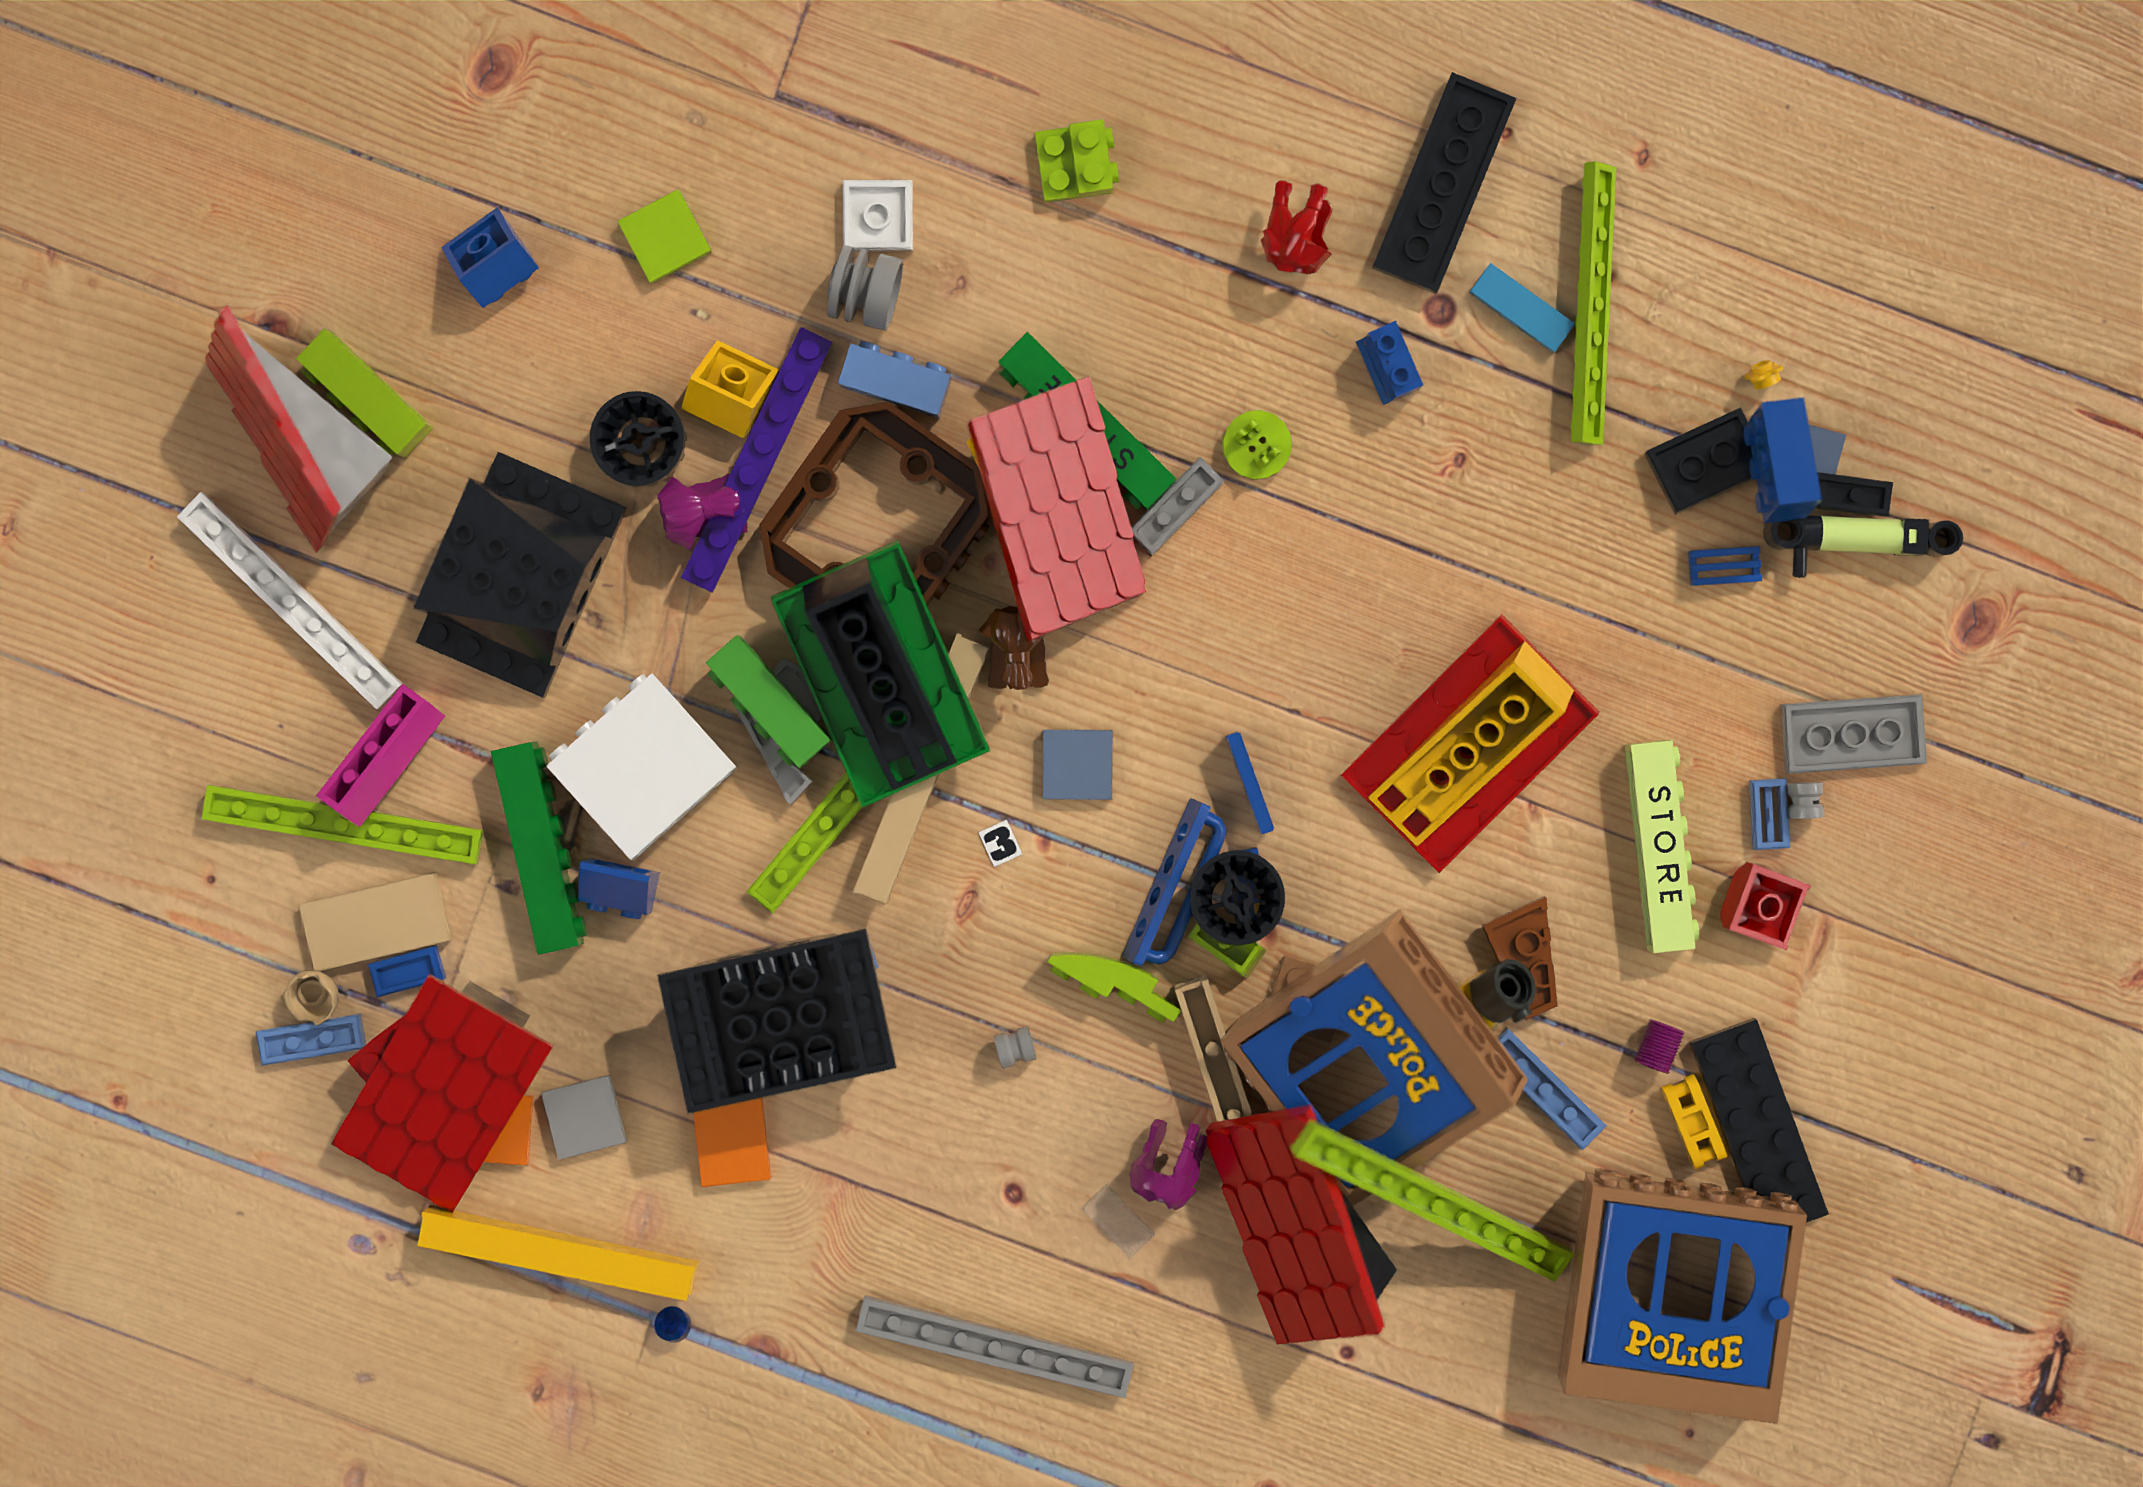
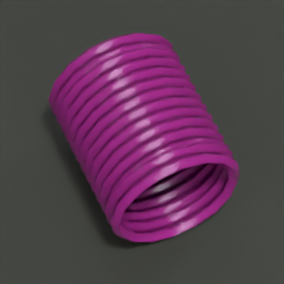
M1649 1019L1648 1026H1646L1647 1029H1645L1646 1032H1644L1643 1039H1641L1642 1042H1640L1641 1045H1639L1634 1061L1669 1074L1685 1033L1667 1024Z

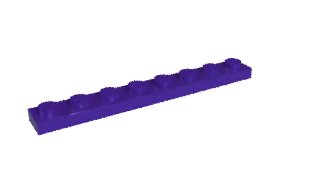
M800 327L724 486L738 491L740 508L733 517L715 516L714 518H709L681 576L682 579L711 593L714 592L832 345L831 341Z

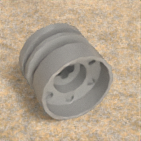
M844 245L837 262L833 266L829 280L828 317L838 319L843 305H846L844 319L847 322H851L858 308L863 309L864 326L887 331L899 294L904 261L900 258L880 254L874 267L870 268L868 267V251L862 249L854 264V247Z

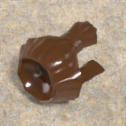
M1018 607L996 608L979 628V632L992 641V663L988 687L1002 689L1008 685L1010 689L1026 690L1028 685L1034 688L1048 686L1049 678L1046 673L1044 636L1027 643Z

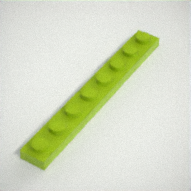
M1597 161L1584 163V176L1582 179L1583 201L1580 215L1581 243L1579 247V281L1577 283L1578 306L1575 320L1576 348L1574 352V385L1572 388L1573 410L1570 424L1571 442L1592 446L1603 445L1617 169L1615 166Z
M207 785L201 818L202 820L469 864H478L484 831L483 829L373 811L364 823L358 827L325 803L215 785Z

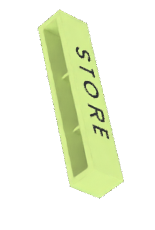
M1673 740L1625 744L1647 951L1663 953L1696 949L1695 940H1699V926L1697 920L1692 919L1691 906L1695 905L1696 897L1693 885H1688L1687 871L1692 869V861L1689 850L1684 848L1683 839L1684 836L1688 835V825L1685 815L1681 816L1679 803L1684 801V789L1682 782L1677 781L1676 767H1680L1679 749L1677 746L1673 747Z

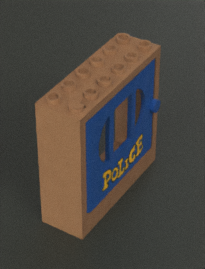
M1400 909L1240 1016L1220 1041L1228 1058L1236 1062L1245 1073L1247 1083L1257 1090L1266 1101L1269 1112L1312 1105L1317 1123L1336 1132L1391 1096L1396 1095L1398 1097V1113L1393 1125L1376 1138L1353 1141L1410 1169H1414L1515 1106L1528 1081L1527 1076ZM1363 960L1366 961L1365 963H1363L1362 965H1360L1359 967H1357L1356 969H1354L1353 971H1351L1350 973H1348L1347 975H1345L1344 977H1342L1341 979H1339L1338 981H1336L1335 983H1333L1332 985H1330L1329 987H1327L1311 999H1308L1309 996H1311L1312 994H1314L1315 992H1317L1318 990H1320L1321 988H1323L1324 986H1326L1327 984H1329L1330 982H1332L1333 980H1335L1336 978H1338L1339 976H1341L1342 974H1344L1345 972H1347ZM1288 1010H1291L1290 1013H1288L1287 1015H1285L1284 1017H1282L1281 1019H1279L1278 1021H1276L1275 1023H1273L1272 1025H1270L1269 1027H1267L1259 1033L1258 1030H1260L1261 1028H1263L1264 1026H1266L1267 1024H1269L1270 1022H1272ZM1319 1028H1335L1350 1033L1351 1036L1294 1074L1289 1072L1288 1064L1291 1049L1303 1034ZM1361 1046L1389 1084L1332 1121L1327 1122L1299 1084L1355 1047ZM1335 1175L1339 1187L1352 1206L1373 1194Z
M1597 1168L1595 1173L1585 1172L1558 1377L1564 1394L1778 1424L1807 1214L1795 1200H1791V1195L1779 1192H1771L1770 1197L1756 1195L1755 1190L1736 1187L1735 1192L1722 1191L1721 1186L1712 1183H1700V1187L1686 1186V1181L1676 1178H1665V1183L1651 1181L1650 1176L1639 1173H1631L1630 1178L1616 1176L1615 1171ZM1608 1200L1605 1206L1585 1358L1582 1360L1603 1202ZM1659 1232L1650 1307L1648 1310H1644L1634 1300L1629 1291L1627 1266L1630 1256L1638 1244L1648 1236ZM1673 1233L1720 1239L1710 1318L1708 1320L1661 1314L1671 1235ZM1733 1243H1737L1751 1260L1754 1270V1287L1745 1307L1732 1318L1722 1321L1731 1248Z

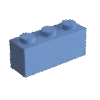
M860 341L859 346L850 343L838 381L841 388L940 419L952 381L951 375L946 374V367L927 362L925 367L912 363L914 359L912 356L896 351L893 352L892 356L879 352L881 347L869 342Z

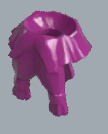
M730 474L710 482L697 483L690 487H686L672 475L668 483L657 495L663 528L668 540L691 551L695 537L701 536L709 518H714L715 516H734L735 512L740 508V498L738 491H734L731 487H724ZM746 523V525H745V527H744L742 533H747V528H748L747 523Z
M1155 1119L1151 1124L1148 1140L1144 1144L1142 1153L1131 1164L1129 1172L1130 1186L1135 1193L1142 1196L1148 1202H1162L1166 1204L1168 1209L1178 1210L1196 1193L1193 1186L1198 1181L1200 1174V1161H1202L1207 1147V1136L1201 1134L1196 1142L1195 1139L1200 1131V1126L1190 1123L1173 1175H1164L1154 1171L1159 1147L1166 1134L1167 1123L1166 1121Z

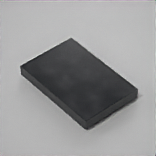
M1741 407L1645 451L1644 455L1675 515L1753 480L1749 469L1750 459L1753 458L1751 446H1747L1744 440V426L1747 425L1748 421Z

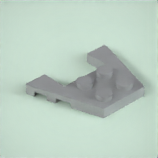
M783 659L772 671L815 720L819 722L823 717L801 667ZM736 709L756 747L760 750L772 776L782 790L783 796L790 805L793 804L813 781L795 764L790 767L777 753L781 747L772 737L766 741L753 726L757 723V720L749 711L743 715Z

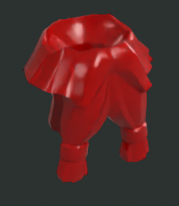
M1279 180L1275 185L1273 207L1267 229L1263 230L1264 237L1260 240L1267 261L1275 265L1278 271L1301 274L1316 273L1332 255L1323 239L1325 226L1333 210L1329 201L1324 200L1328 193V188L1320 183L1311 185L1310 195L1305 208L1292 217L1288 209L1292 183Z

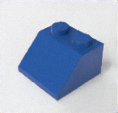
M498 207L441 247L460 282L482 308L498 301L506 291L519 282L526 281L539 268L530 251Z
M594 858L581 861L579 867L578 901L586 902L587 909L607 912L608 907L620 909L621 916L641 919L642 914L648 915L652 913L660 872Z

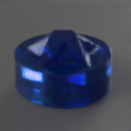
M666 1307L655 1318V1332L661 1339L667 1342H680L690 1332L691 1319L686 1311L678 1307Z

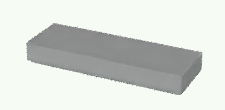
M1199 457L1131 526L1134 539L1152 556L1225 481Z

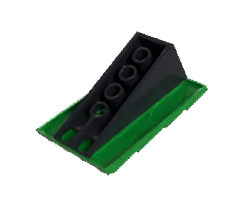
M899 540L771 596V602L862 808L990 751L983 730Z

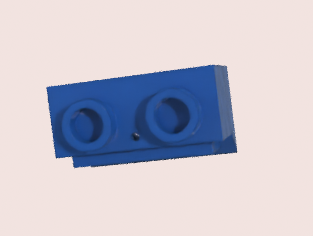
M1396 321L1373 330L1366 337L1356 341L1383 405L1418 391L1423 386V382Z

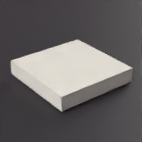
M843 180V247L844 245L852 246L855 249L854 252H860L862 249L868 252H913V181Z

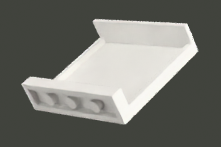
M653 673L648 677L642 674L628 686L631 691L622 700L618 697L611 700L601 710L605 715L595 724L591 720L585 723L575 733L578 739L570 746L563 743L549 756L552 761L547 765L548 769L627 857L633 861L737 769L733 762Z

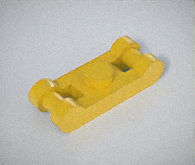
M1691 1074L1684 1077L1683 1082L1676 1085L1669 1083L1661 1086L1663 1097L1668 1104L1693 1169L1697 1170L1704 1167V1163L1712 1159L1719 1161L1727 1158L1726 1150L1695 1075ZM1689 1094L1693 1103L1682 1107L1678 1098ZM1707 1138L1709 1146L1699 1150L1696 1142Z

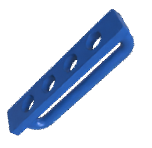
M1190 798L1122 955L1131 963L1142 966L1144 961L1157 965L1167 963L1174 957L1192 917L1190 889L1193 880L1164 947L1160 951L1150 949L1203 825L1211 827L1213 833L1194 878L1209 859L1220 853L1225 841L1226 827L1222 819L1216 814L1209 812L1210 806L1193 798Z

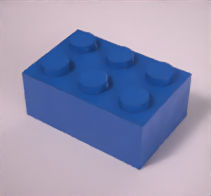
M1804 397L1761 402L1747 422V425L1744 426V440L1747 446H1751L1753 456L1749 462L1750 475L1753 480L1757 479L1759 491L1755 494L1756 510L1758 513H1762L1764 523L1805 519L1822 499Z

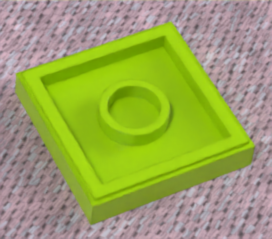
M679 189L617 221L651 284L712 253L706 238Z

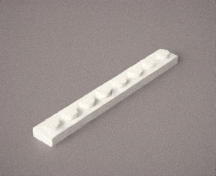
M200 492L177 518L377 710H381L403 683L206 493Z

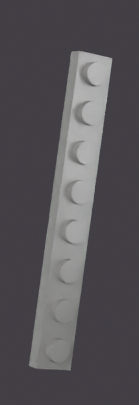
M867 1295L864 1297L856 1332L1126 1398L1134 1365L1133 1361Z

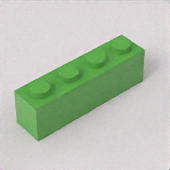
M736 635L706 662L711 669L707 672L708 676L720 689L726 686L733 693L734 696L730 699L731 702L743 715L749 711L757 720V723L753 725L766 741L771 737L781 747L777 751L778 755L788 766L791 767L796 764L798 768H802L833 741L831 736L742 636Z

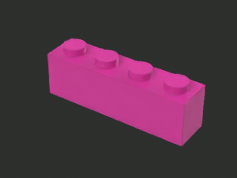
M402 684L316 796L360 827L438 727L445 715L424 698Z

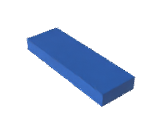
M1234 732L1228 734L1225 737L1259 832L1262 835L1271 832L1274 826L1241 733Z

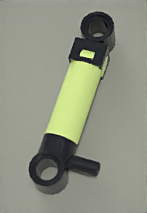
M1808 515L1805 519L1766 523L1763 528L1764 540L1771 548L1777 550L1794 549L1792 572L1794 578L1806 577L1808 550L1939 557L1958 551L1964 539L1961 528L1956 523L1948 520L1929 524V519H1880ZM1781 522L1789 525L1791 529V536L1787 541L1782 540L1777 534V528ZM1938 530H1942L1947 536V543L1943 548L1939 547L1935 542L1934 537Z

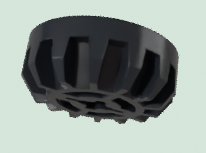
M643 391L619 394L608 400L593 419L590 429L592 455L600 469L617 482L631 487L657 485L658 482L675 473V468L680 461H683L685 456L684 449L687 433L684 430L682 418L669 403L659 396ZM644 417L652 419L655 422H657L660 425V427L654 426L649 428L646 425L639 423L638 418ZM630 420H632L633 423L630 424V425H628V426H626V428H625V429L623 430V432H622L621 437L618 438L619 433H620L622 427H623L627 422H629ZM637 432L648 436L647 439L642 441L643 447L641 448L635 444H630L637 439ZM665 441L663 453L656 461L651 463L649 455L654 452L657 443ZM630 452L635 456L644 457L646 465L632 464L622 454Z
M1242 850L1223 852L1209 859L1197 872L1190 889L1191 912L1200 929L1217 942L1235 946L1248 945L1267 936L1278 924L1285 906L1284 885L1276 869L1263 857ZM1237 876H1243L1251 880L1256 885L1257 890L1252 891L1245 883L1239 882ZM1223 879L1226 888L1222 892L1221 902L1212 904L1214 888ZM1233 887L1234 890H1237L1238 894H1245L1246 899L1242 901L1241 911L1235 903L1229 904L1228 898L1232 896ZM1260 895L1259 909L1255 916L1251 918L1248 909L1253 903V897ZM1223 907L1226 912L1235 915L1238 924L1224 921L1217 915L1215 909Z

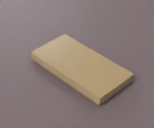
M436 873L299 905L314 971L327 970L452 940Z

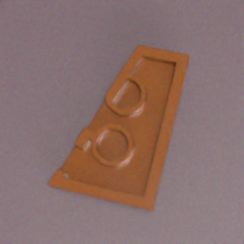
M1546 896L1481 924L1498 963L1506 959L1517 960L1524 964L1532 973L1536 984V994L1534 1001L1529 1006L1532 1013L1524 1018L1525 1020L1558 1006Z

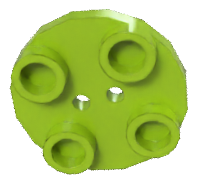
M1263 410L1247 411L1236 417L1227 427L1222 441L1224 457L1229 466L1240 476L1251 480L1266 479L1278 473L1288 462L1292 450L1291 434L1285 423L1275 414ZM1261 437L1266 439V442L1263 444L1259 441ZM1250 446L1255 448L1254 452L1249 451Z

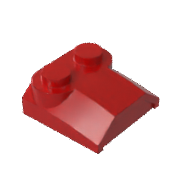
M1746 862L1736 870L1720 912L1722 927L1787 950L1791 933L1807 890L1810 889L1811 885Z

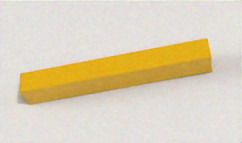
M429 1206L422 1211L421 1217L423 1219L417 1244L419 1247L687 1301L688 1296L692 1294L696 1270L700 1264L698 1260L453 1211L452 1213L447 1209Z

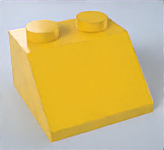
M717 340L690 377L681 409L730 433L745 438L755 423L780 370Z

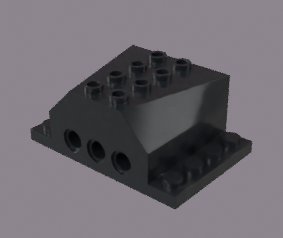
M497 452L484 483L469 478L413 607L427 613L416 643L545 698L627 507L501 452Z
M867 928L838 935L833 933L802 938L738 952L701 962L692 967L657 975L688 1114L897 1068Z

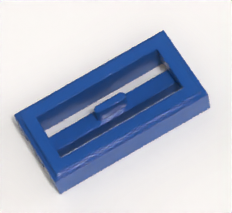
M1760 546L1689 551L1690 586L1762 581V574H1760L1761 560H1759ZM1735 555L1751 556V561L1697 564V558ZM1751 568L1752 575L1698 578L1697 573L1700 571Z

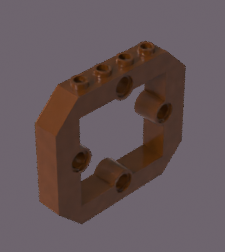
M890 402L839 410L759 524L767 573L786 587L791 588L844 564L841 562H831L822 569L786 542L815 500L828 501L837 494L840 481L835 472L866 430L902 455L900 470L909 482L922 485L934 478L964 499V502L935 543L924 547L919 552L917 568L913 573L926 604L928 605L933 597L939 600L950 585L946 578L953 569L960 571L971 554L966 552L973 540L979 543L990 528V525L986 523L989 519L985 488L978 465ZM922 457L927 461V469L923 474L913 475L909 472V463L913 458ZM819 474H826L830 479L828 489L823 492H816L812 487L814 477ZM929 555H942L944 566L939 572L931 573L926 569L925 561Z

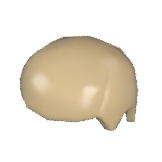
M301 971L288 982L284 992L286 1007L295 1015L298 1021H310L314 1025H320L331 1018L339 1001L338 987L334 980L319 971Z

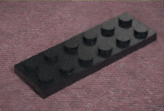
M1454 72L1451 73L1372 269L1431 293H1438L1517 98Z
M1752 1018L1689 1041L1742 1187L1755 1190L1756 1195L1770 1197L1771 1192L1791 1195V1200H1795L1807 1214L1806 1223L1828 1215L1827 1207L1757 1019Z

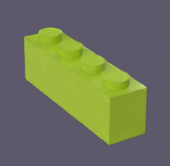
M324 328L296 358L304 366L300 370L301 373L315 385L320 381L329 390L325 395L340 409L346 406L353 412L354 415L351 417V420L366 433L372 430L379 437L376 443L389 455L393 456L396 453L406 458L433 429L416 410L333 332Z

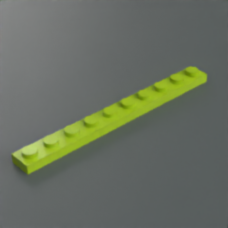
M1313 1120L1309 1121L1290 1148L1295 1156L1554 1282L1575 1255L1569 1247Z

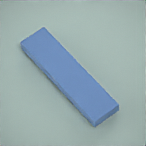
M1506 1027L1497 1038L1528 1078L1522 1092L1583 1151L1606 1125Z

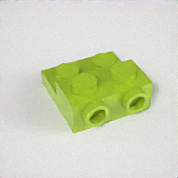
M1104 119L1073 123L1065 128L1035 132L1045 203L1113 193V183H1119L1117 162L1109 161L1108 149L1114 148L1112 127L1105 128Z

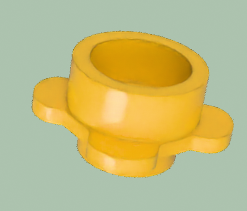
M1770 360L1760 361L1750 367L1751 371L1746 373L1744 378L1745 380L1750 379L1754 389H1764L1781 380L1779 372L1783 370V367Z

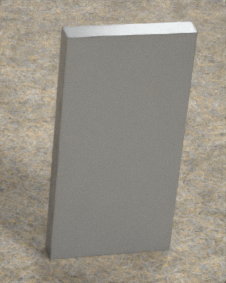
M1922 694L1780 704L1786 774L1927 764Z

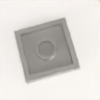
M610 1074L546 1090L541 1093L558 1160L627 1142Z

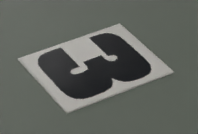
M1007 820L979 832L994 867L1022 855Z

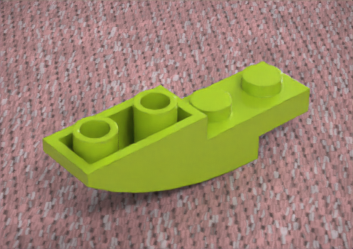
M1079 952L1051 953L1047 960L1052 965L1050 969L1052 973L1068 981L1070 976L1082 983L1080 986L1082 991L1096 999L1100 994L1107 998L1115 986L1119 989L1117 992L1119 997L1133 1005L1138 1000L1149 1008L1146 1013L1162 1023L1167 1018L1174 1022L1181 1012V1008L1153 991L1158 982V977L1127 962L1107 956Z

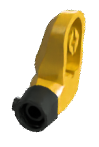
M1506 959L1456 983L1492 1031L1509 1018L1514 1023H1517L1532 1013L1529 1006L1534 1001L1536 994L1535 980L1529 969L1517 960Z

